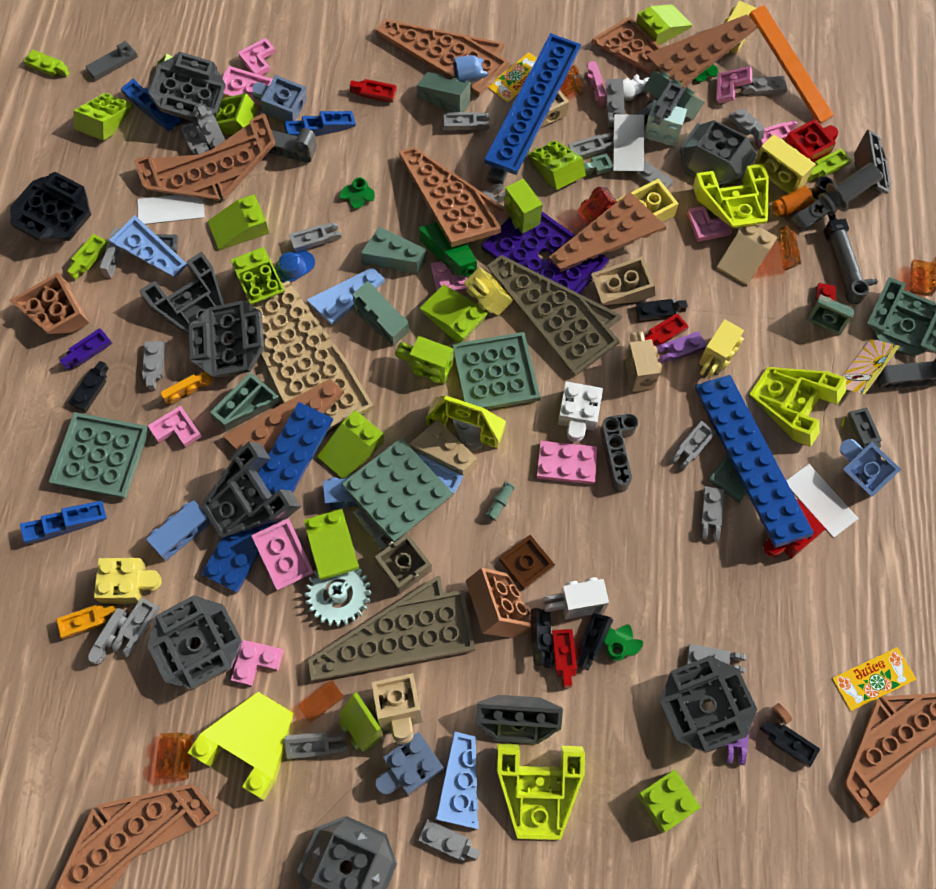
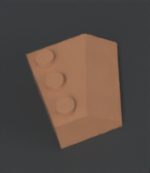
M58 272L9 300L48 334L72 333L89 324L68 282Z
M480 568L466 580L474 610L484 634L514 638L531 633V609L522 603L520 599L522 594L510 574Z

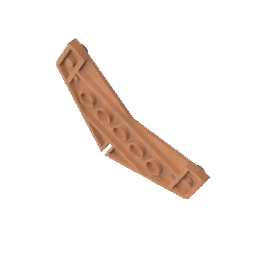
M265 113L250 120V124L210 151L198 155L160 158L141 157L135 159L134 163L142 185L146 190L152 192L221 201L216 186H219L222 197L225 200L275 145V139Z
M936 693L882 696L875 700L844 779L846 791L867 819L880 811L884 801L920 751L936 746Z
M193 784L98 804L96 806L108 822L105 823L98 812L92 808L55 889H113L134 858L210 822L218 813L200 789Z

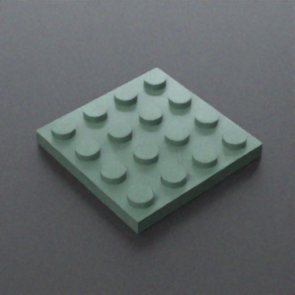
M525 332L452 344L464 402L488 410L540 400V393Z
M74 412L49 483L54 486L126 499L149 432V427Z
M402 438L342 483L343 489L391 542H396L453 496L452 491Z

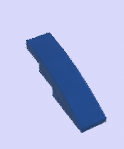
M134 78L121 88V92L168 132L181 122V119L177 116L160 112L150 99L149 90L146 87L143 88Z
M320 111L319 116H302L301 121H284L283 126L285 133L298 137L300 130L307 128L313 131L315 136H321L355 127L356 122L352 111Z
M97 501L62 508L61 512L41 516L40 520L21 523L20 529L25 545L86 528L107 520L103 502Z

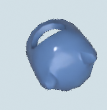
M474 55L454 57L453 70L455 78L459 82L471 81V84L487 77L488 73L483 71L482 68L483 58H477Z

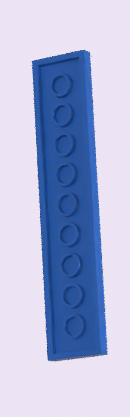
M550 33L484 159L485 164L517 175L581 49L580 43Z
M731 375L695 385V391L774 548L811 537L814 532Z
M300 402L297 403L269 453L271 459L261 467L258 473L271 495L275 494L279 489L290 490L292 493L295 491L333 422L332 417ZM277 522L221 538L201 574L238 593L260 554L251 535Z

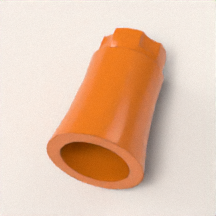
M803 185L797 190L779 197L772 202L774 214L777 217L786 216L807 208L814 203L812 192L806 185Z

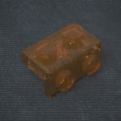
M572 65L560 88L565 97L575 91L579 95L583 94L581 89L583 83L578 77L579 70L576 65Z
M787 226L779 228L781 238L778 242L783 269L789 270L801 265L797 235L794 230H790Z
M936 257L932 262L913 259L911 262L910 292L931 297L936 291Z
M180 732L160 734L154 778H189L191 755L188 752L193 746V735Z

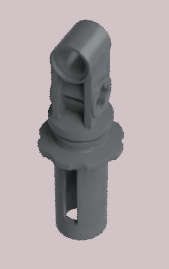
M868 163L837 186L834 183H828L826 185V192L818 195L816 202L799 211L790 220L799 232L802 233L828 214L832 216L837 210L841 212L848 211L849 201L882 180L880 170L873 163Z

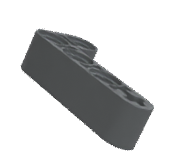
M302 128L297 137L271 130L275 139V145L268 153L305 163L311 162L317 148L313 131Z
M936 358L934 361L885 366L877 377L880 388L895 389L935 385Z
M633 414L606 417L600 429L611 483L618 492L626 491L632 480L623 438L632 436L636 431L638 419ZM629 423L632 427H626L625 424ZM606 426H611L614 430H608ZM610 443H615L618 447L614 448L610 446ZM614 461H620L622 465H616Z

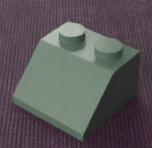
M819 295L807 320L841 335L853 318L854 309L849 308L845 304H840L829 297Z

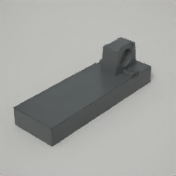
M124 41L117 45V49L85 67L88 73L97 81L138 58V55L129 43Z

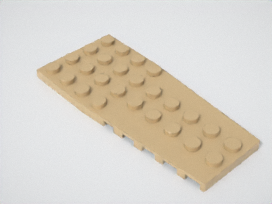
M290 281L282 283L285 292L251 305L262 313L264 349L261 354L284 403L331 379L344 391V394L324 413L333 418L328 431L340 426L354 410L362 415L374 409L371 400L349 363L337 346L330 340L326 331L322 329L316 317L314 318L308 306L301 300L300 295L291 286Z

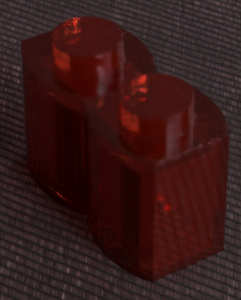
M600 186L592 191L589 199L584 200L580 204L578 213L585 223L589 225L617 201L607 187Z

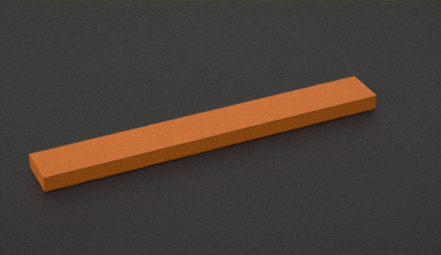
M762 5L749 13L750 17L757 25L758 30L814 119L821 124L832 118L834 114L766 6Z

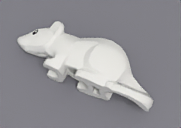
M637 74L633 76L631 81L629 78L624 79V101L634 100L643 92L647 95L649 92L643 89L650 77L640 80Z

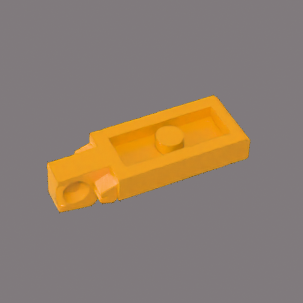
M204 371L196 376L194 374L163 390L160 394L166 405L178 402L182 396L193 394L197 391V388L207 387L214 380L211 375Z
M94 605L57 618L56 622L60 638L66 639L107 624V619L112 617L116 608L113 605L106 608L103 605Z

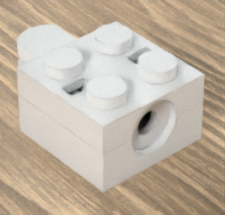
M566 381L558 425L567 426L566 434L570 441L579 442L584 438L586 430L595 431L603 388Z
M596 577L589 578L583 583H578L577 581L568 582L565 584L566 586H563L561 594L546 596L542 599L543 604H547L544 606L545 612L562 610L564 620L589 616L593 613H604L609 604L604 579L598 580Z

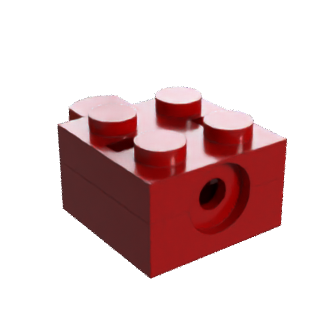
M814 119L789 132L784 142L815 163V161L832 152L839 132L833 125L823 128Z
M799 499L797 502L814 532L813 535L774 548L770 538H768L763 544V550L768 556L776 557L784 551L792 559L826 530L823 524Z

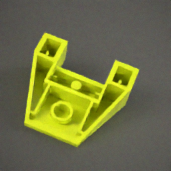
M764 164L747 166L742 179L744 185L719 188L714 171L696 173L693 189L697 201L731 228L764 224L768 221L769 177Z
M767 367L749 395L793 441L811 447L820 433L819 420L809 417L811 411L819 399L837 405L846 392V378L828 371Z
M446 395L433 399L426 416V425L430 426L438 420L446 427L449 418H453L480 427L481 443L498 448L505 430V420L482 407Z
M257 692L203 731L188 753L211 767L223 748L254 767L242 787L265 800L277 780L285 749V736L289 734L294 713Z
M497 744V772L517 839L561 840L585 775V751L583 747L561 746V767L519 766V744Z

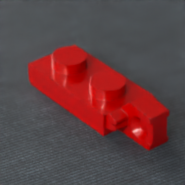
M364 79V81L360 82L351 80L349 85L350 92L359 96L392 103L397 91L396 85Z
M677 313L651 328L645 335V340L652 339L653 346L657 347L685 332L689 326Z
M573 629L552 630L557 677H562L563 688H572V676H576L577 671Z

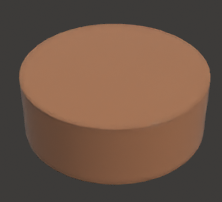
M777 703L772 707L774 715L782 724L787 725L792 721L790 714L781 704Z

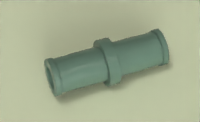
M504 481L498 494L494 495L493 503L485 514L489 519L496 521L503 507L507 506V500L515 489L511 483Z

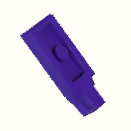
M101 328L97 329L68 348L67 356L62 358L60 362L66 370L74 366L77 367L110 346L112 342Z

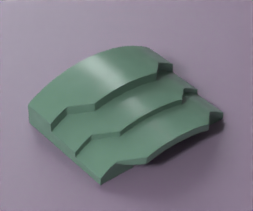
M889 277L866 325L874 330L877 340L899 345L900 347L897 351L912 357L925 352L936 354V302L904 290L906 283Z

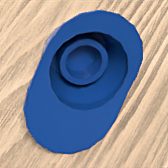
M305 250L287 252L279 258L275 271L280 281L293 282L314 268L315 258L310 252Z

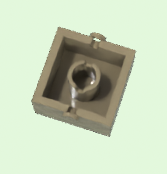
M408 533L396 542H390L385 550L375 556L376 564L399 595L432 571V564Z

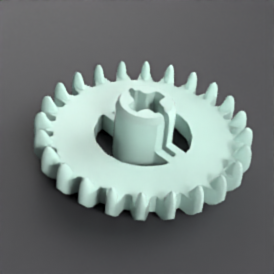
M361 569L321 581L318 572L314 571L317 578L309 577L313 585L307 584L306 588L311 592L305 593L306 597L311 598L305 602L307 605H312L309 608V612L316 611L314 618L322 616L320 622L324 623L328 620L329 626L336 621V625L339 627L341 621L348 625V619L355 622V615L362 617L360 610H367V606L364 603L370 602V599L366 596L371 595L372 592L365 590L370 587V583H364L367 579L366 575L360 577L362 574ZM341 580V581H345V582H344V583H341V582H333V581ZM333 582L328 588L329 598L325 601L323 596L324 590L328 584ZM352 587L353 596L351 601L344 607H332L334 604L345 602L348 596L347 591ZM334 591H341L342 594H334Z

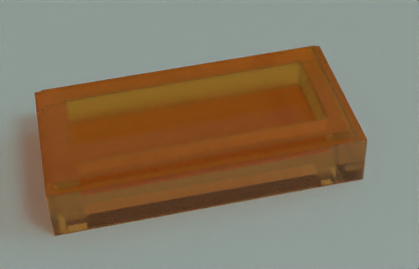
M331 680L300 703L298 707L311 724L345 697L333 680Z

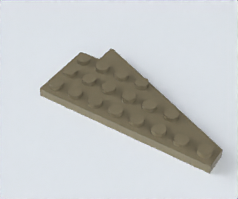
M500 255L487 265L490 272L575 376L620 343L619 339L609 329L622 319L620 314L503 255Z
M436 576L310 658L308 663L311 681L325 680L475 651L464 590L443 593L441 577Z

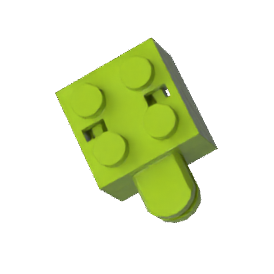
M418 336L414 346L400 342L394 353L397 358L410 362L411 372L415 375L430 378L435 383L445 384L453 367V348Z

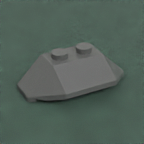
M868 129L854 153V165L856 171H859L868 163L876 165L881 172L882 180L871 186L870 189L887 194L891 189L886 155L880 143V136Z
M496 695L477 702L476 724L495 741L539 744L555 732L561 730L563 708L540 697Z

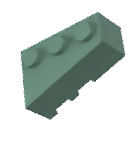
M654 70L643 89L659 99L669 82L678 86H682V83L676 79L670 80V75L662 70L660 73ZM686 87L676 106L687 109L685 116L694 120L705 102L695 96L693 90Z
M427 72L417 85V97L447 112H464L470 105L471 81L463 83L459 82L457 78L450 80L445 79L444 75Z
M378 227L361 252L362 265L368 266V264L378 265L379 268L390 267L395 268L397 271L417 274L426 261V249Z
M369 281L352 294L355 313L394 346L409 333L407 319L401 316Z
M250 372L210 412L211 418L221 428L228 431L278 405L279 396Z

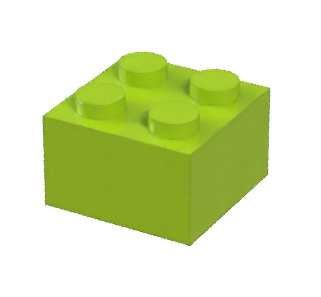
M524 178L505 187L503 207L508 209L509 217L512 219L514 227L523 234L539 226L543 204Z
M676 769L636 795L661 834L667 832L701 808Z

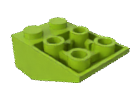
M103 93L73 110L74 129L104 141L114 135L133 108V104L126 102L124 99L113 97L111 94Z
M556 140L550 141L547 145L536 148L527 154L546 182L556 190L586 176L583 157Z
M264 247L230 260L235 275L251 305L285 292Z

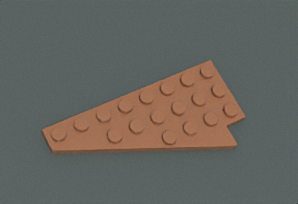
M385 19L375 29L377 35L451 80L455 78L453 70L454 57L474 55L477 58H483L482 68L483 71L488 73V76L470 85V91L479 97L509 65L508 60L498 55L504 49L505 44L503 42Z
M416 147L399 151V158L451 247L501 233V227L497 220L509 217L508 209Z

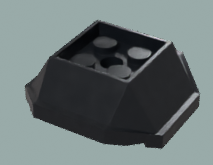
M52 172L49 176L33 180L10 206V223L13 228L42 243L70 241L92 215L86 190L81 184L57 172Z

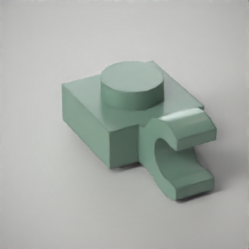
M607 153L591 157L590 162L584 163L585 174L588 176L595 171L596 175L612 171L613 165Z

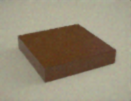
M531 535L499 557V561L523 590L555 567L554 562Z

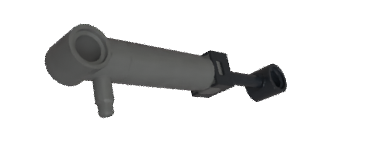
M822 176L817 179L812 189V195L815 199L818 200V195L826 192V185L828 183H834L830 177ZM828 214L829 221L824 229L827 241H831L847 290L846 299L852 304H859L869 292V286L876 285L878 280H863L847 233L849 226L846 218L837 219L835 214L832 216Z

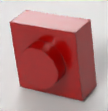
M818 283L816 286L815 302L819 295L829 297L835 301L836 286Z

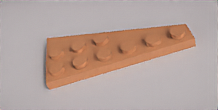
M743 15L647 53L646 57L659 72L661 70L670 75V80L676 79L682 83L681 87H685L757 29V25L747 15Z
M630 16L592 38V44L650 75L654 70L659 72L646 57V54L662 47Z
M629 192L549 257V260L560 272L580 265L583 261L591 258L595 259L603 253H610L630 245L635 240L643 237L647 238L655 232H662L666 230V225Z
M328 379L224 434L223 437L237 450L248 441L261 443L269 455L298 402L324 414L344 394V391L331 379Z

